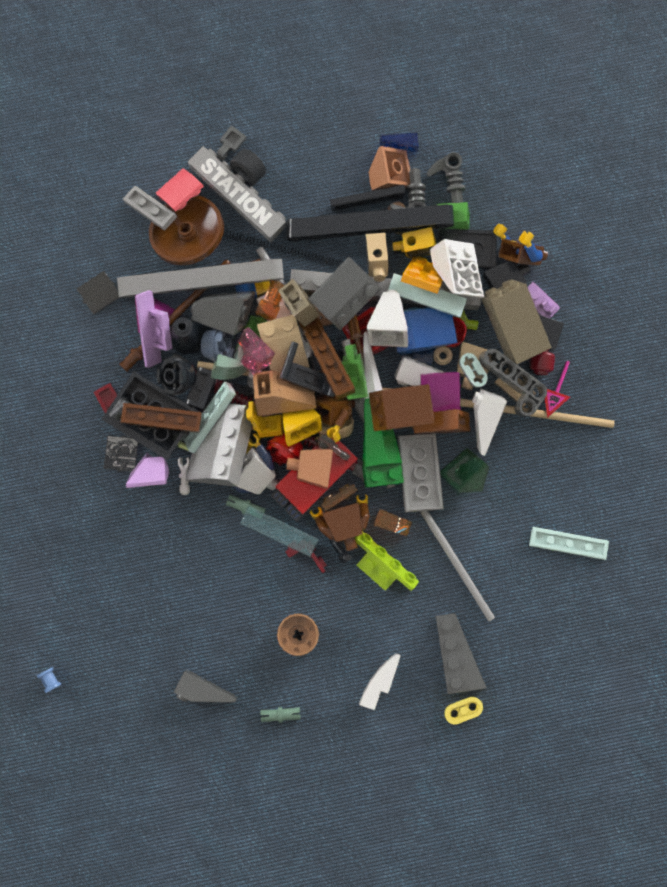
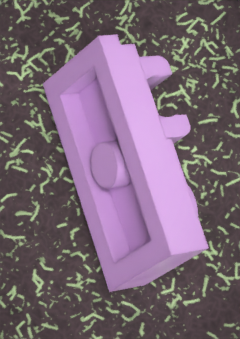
M534 282L528 286L538 315L551 318L560 309L559 306Z

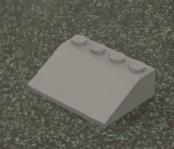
M228 404L196 452L192 453L186 481L238 487L252 429V423L246 417V410L248 409L246 405Z

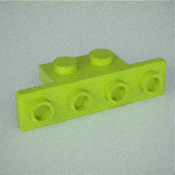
M362 531V535L355 537L356 543L367 552L357 566L386 591L396 579L410 591L416 587L419 581L415 575L408 572L398 560L393 559L382 546H379L372 540L370 535Z

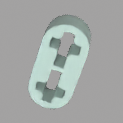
M464 354L460 358L459 365L466 378L475 388L484 386L487 382V374L474 354ZM465 358L473 360L471 363L472 370L469 365H464ZM474 371L478 376H483L482 383L474 382Z

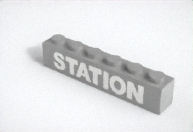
M203 146L188 161L190 169L267 240L272 242L286 228V218L279 211L276 213L271 209L272 205L266 199L262 200L257 196L258 192L252 186H246L244 184L245 180L239 174L234 175L230 171L231 167L225 161L221 163L217 159V154L212 149L207 150Z

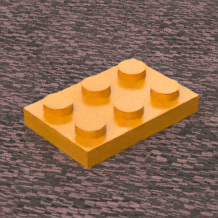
M413 257L401 278V282L438 294L444 282L433 267V263L428 262L423 257Z

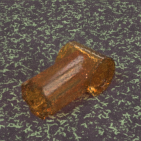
M271 281L264 299H261L257 307L256 315L270 321L276 319L280 309L279 305L283 299L278 292L284 286L282 283Z

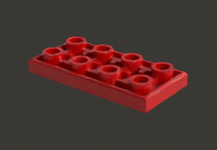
M326 435L312 449L333 450L327 489L297 480L298 471L291 470L275 486L302 514L358 460L340 441L334 442L333 437L329 440Z

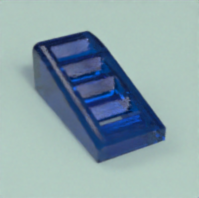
M418 133L381 135L379 144L384 147L418 152Z

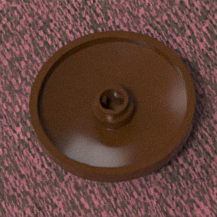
M202 196L191 197L186 202V206L176 212L166 203L164 204L165 207L176 214L177 218L165 231L153 222L150 223L149 240L154 251L161 259L174 265H190L205 259L217 248L223 236L224 222L218 208L207 198Z

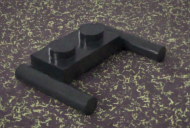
M291 342L279 378L317 394L334 398L335 394L323 373L293 363L299 344Z

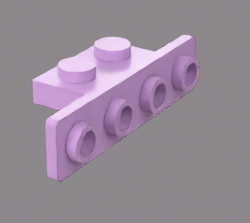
M150 290L135 296L144 364L147 368L161 363L160 349L165 351L172 349L168 312L155 309L153 292Z

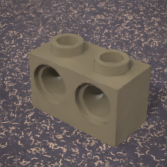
M294 279L278 290L294 317L304 326H307L320 315L315 306L308 300L309 297L304 289Z

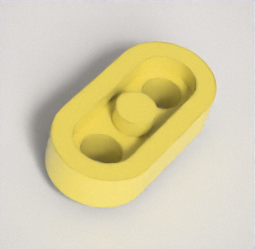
M468 697L448 705L444 715L449 723L459 724L479 716L482 713L483 705L478 698ZM471 703L476 705L474 710L469 709ZM456 710L458 712L457 716L452 717L451 711Z

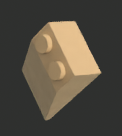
M294 315L257 325L270 371L281 373L291 342L299 344L293 363L310 368Z

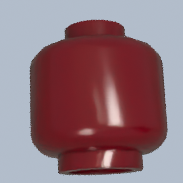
M550 349L530 358L529 368L533 371V374L548 376V373L553 372L555 355L549 352Z

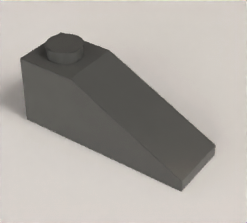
M189 670L184 671L174 693L178 694L176 697L184 702L188 700L191 702H235L238 696Z

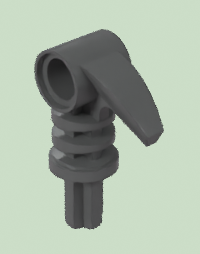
M451 152L446 157L436 161L426 175L430 177L439 171H444L446 178L449 179L447 180V185L450 186L446 189L447 193L451 194L452 203H463L462 192L466 189L465 185L461 184L464 182L463 178H460L463 176V173L459 171L462 157L456 152ZM453 160L456 161L458 165L450 166L448 162Z
M410 169V184L406 187L407 192H409V206L406 208L426 206L424 204L426 202L424 198L425 193L423 192L425 191V184L421 183L420 169ZM392 203L390 205V209L405 208Z

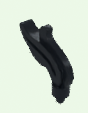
M234 383V390L255 398L254 388H251L248 384L243 386Z

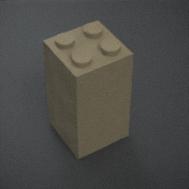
M511 279L502 283L503 286L498 289L491 288L485 291V295L481 299L504 355L515 364H519L552 347L527 285Z

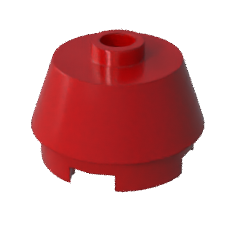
M283 432V435L275 436L268 441L266 449L271 454L273 461L281 466L282 464L287 465L288 458L300 459L303 445L297 442L288 446L285 433Z

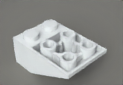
M444 239L430 249L433 267L453 294L478 298L484 297L474 244Z

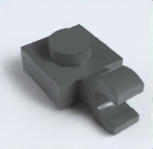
M232 125L220 139V143L223 145L216 152L218 158L222 161L226 159L230 150L236 153L246 140V136Z

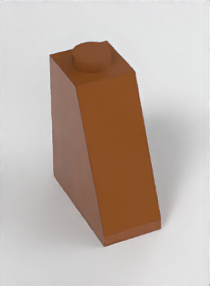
M457 409L433 412L435 423L412 427L416 434L470 432V417L468 412Z

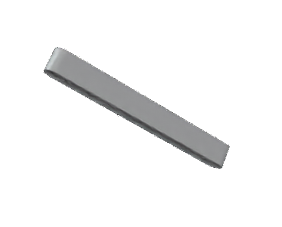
M271 259L117 278L119 297L126 298L135 297V295L148 290L152 291L153 294L276 281L284 279L282 259Z

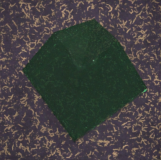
M466 448L440 471V475L457 495L465 492H483L489 466L471 450Z

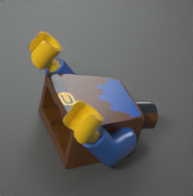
M498 223L494 228V234L501 238L500 258L529 265H540L542 261L547 259L548 252L544 249V246L531 242L534 237L531 232L527 234L523 231L518 241L511 240L508 235H504L508 230L504 225Z

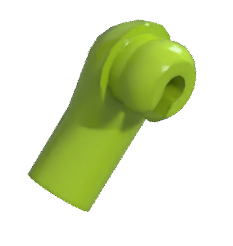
M463 309L460 319L464 321L467 329L477 330L478 321L469 320Z

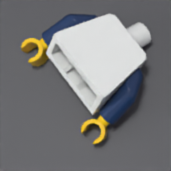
M257 433L253 434L257 440L256 442H252L249 438L248 444L255 446L256 449L252 448L245 455L238 487L231 486L239 493L260 494L266 487L270 490H275V486L278 484V480L274 479L276 474L272 456L266 447L259 443L260 436Z

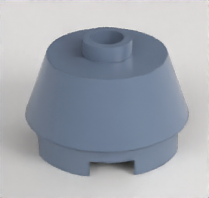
M215 328L205 331L201 340L203 356L215 362L218 354L232 358L235 349H231V339H235L234 335Z

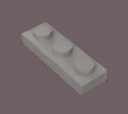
M136 186L123 198L127 205L164 231L177 218L174 212Z

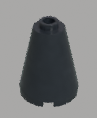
M192 317L179 318L170 327L172 347L182 354L198 352L201 349L202 336L206 331L204 325L191 320Z

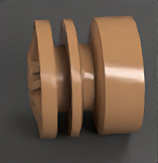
M303 614L289 615L281 622L277 633L278 642L283 650L296 656L306 655L312 651L318 642L319 636L317 625L313 619ZM296 630L304 633L300 641L297 638H293Z

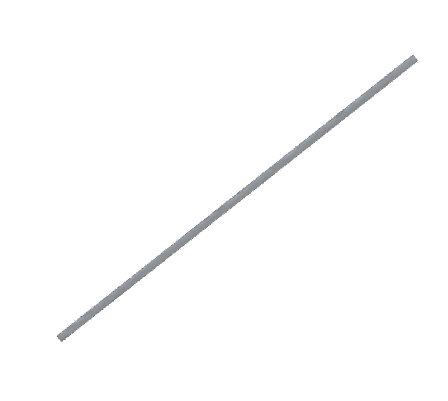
M263 247L256 250L262 260H270ZM283 279L275 281L280 289L286 285ZM354 399V408L356 409L359 416L364 422V416L360 407L359 400ZM421 511V515L488 621H491L495 616L429 511Z

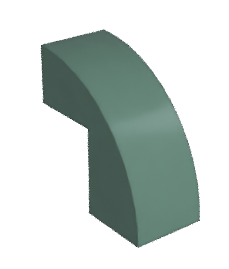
M239 343L234 358L218 354L212 368L211 378L227 380L243 375L250 368L258 348Z

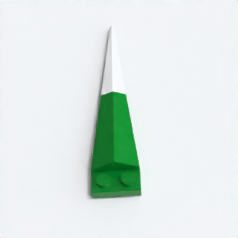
M365 331L363 334V354L368 397L364 398L362 463L365 488L404 483L401 467L402 461L393 429L374 431L369 393L382 390L372 349L369 345L368 335Z

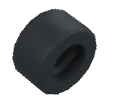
M248 149L240 150L230 160V167L234 174H239L247 185H255L266 174V168L261 159Z

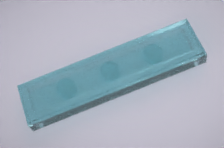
M248 506L240 522L241 525L308 557H311L319 539Z

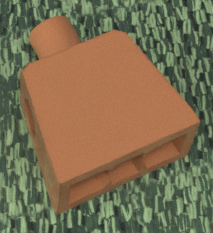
M302 450L300 459L288 458L287 470L298 471L297 480L327 489L333 450Z

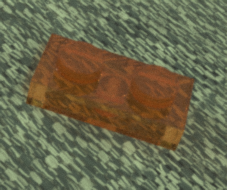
M346 484L339 489L340 493L333 496V494H330L322 499L324 503L321 506L326 512L358 492L355 485L350 486Z

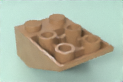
M264 371L253 373L254 396L258 416L316 408L314 392L281 380L279 378L280 372Z

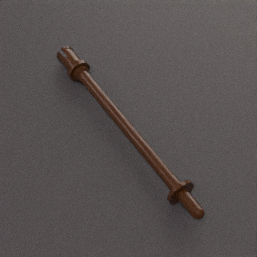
M225 260L220 265H228L230 261ZM206 289L195 290L169 316V326H171ZM142 344L138 348H132L130 350L131 353L119 363L127 372L139 360L143 359Z

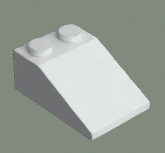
M480 388V391L475 393L472 402L474 403L477 449L481 455L485 456L507 401L500 395Z

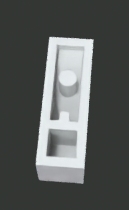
M403 355L394 376L398 384L407 387L408 385L419 386L420 374L445 372Z

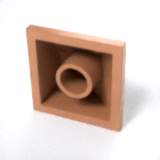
M383 146L378 148L369 170L370 185L373 191L404 185L406 188L410 184V167L406 150Z

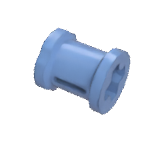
M53 667L37 675V678L41 679L45 687V693L61 685L52 672L54 670Z

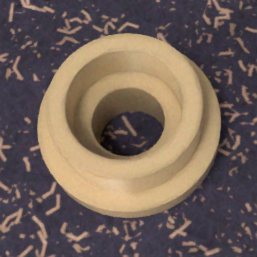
M443 346L435 350L433 357L437 364L447 365L451 362L453 354L448 347ZM445 353L446 358L441 359L439 354Z

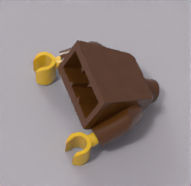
M315 395L316 408L313 409L320 415L321 422L330 426L334 425V427L327 430V436L329 440L333 437L334 442H338L340 440L338 431L351 418L352 408L355 407V400H348L346 397L337 400L336 396L330 398L326 395Z
M366 494L363 501L359 500L357 495V503L324 513L318 507V514H313L312 510L310 511L319 531L330 540L335 539L336 542L344 540L347 551L358 548L355 536L362 535V531L367 528L370 514L368 496Z

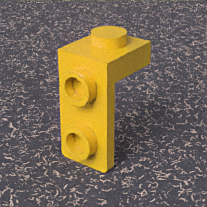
M253 401L249 402L246 417L252 423L254 431H257L260 438L283 435L282 415L258 416L255 403Z

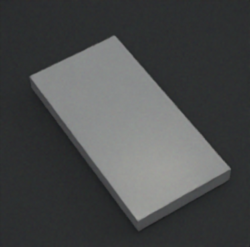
M436 433L398 436L397 442L404 480L402 491L405 513L443 510Z

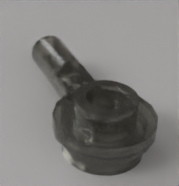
M320 434L319 437L315 438L316 446L321 450L331 449L346 462L349 460L351 455L340 449L339 445L330 437Z

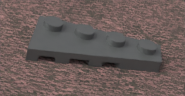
M456 614L435 616L447 693L452 694L485 689V683Z

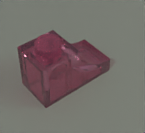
M249 327L243 330L238 341L244 352L240 362L254 375L270 365L275 353Z

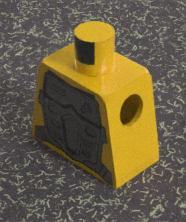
M432 227L403 233V241L393 242L394 254L405 252L407 258L431 255L430 249L436 245Z

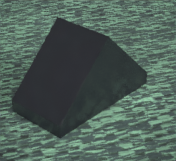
M539 315L552 347L550 351H553L557 347L564 323Z

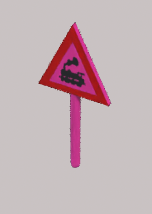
M569 361L565 363L556 391L547 389L545 397L547 418L570 398V396L559 393L570 363Z

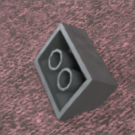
M348 257L308 300L341 330L381 288Z

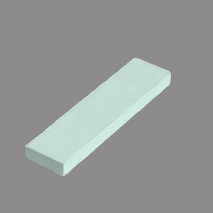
M393 275L388 290L397 291L401 298L458 318L461 317L466 298L443 290H439L438 294L401 282L402 276Z
M225 381L202 413L199 433L189 432L184 439L189 452H196L236 393L230 383Z
M532 527L529 546L602 560H606L609 545L607 540Z

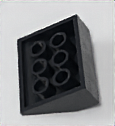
M133 371L102 420L168 461L189 432L121 423L123 403L194 412L199 411L172 394L165 393V390Z

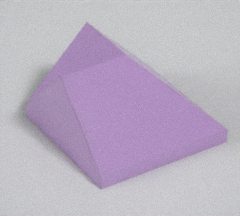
M146 453L130 473L126 488L166 484L169 475L166 459L161 456L152 457L149 453Z

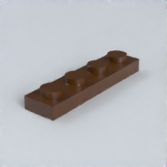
M123 403L121 423L199 433L202 413Z

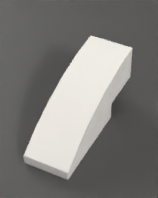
M395 653L376 671L367 684L359 705L375 710L380 692L389 693L400 654Z

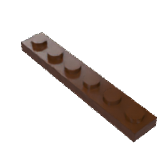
M318 317L307 326H304L297 320L337 400L356 393L355 387Z

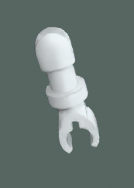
M182 457L178 459V466L181 474H179L181 485L179 487L182 495H187L190 492L189 481H186L190 457L186 458V465H183Z

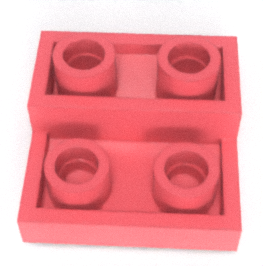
M182 169L160 188L156 194L176 212L184 208L187 204L186 202L191 197H196L204 186L187 170Z

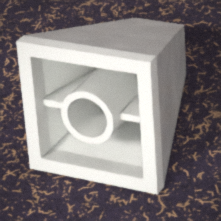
M387 290L382 293L367 325L369 345L408 347L407 324L399 293L395 290Z

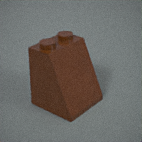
M429 384L369 393L374 431L435 423Z

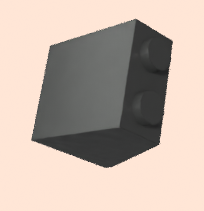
M244 291L207 295L193 303L191 320L235 335L246 327L255 292Z

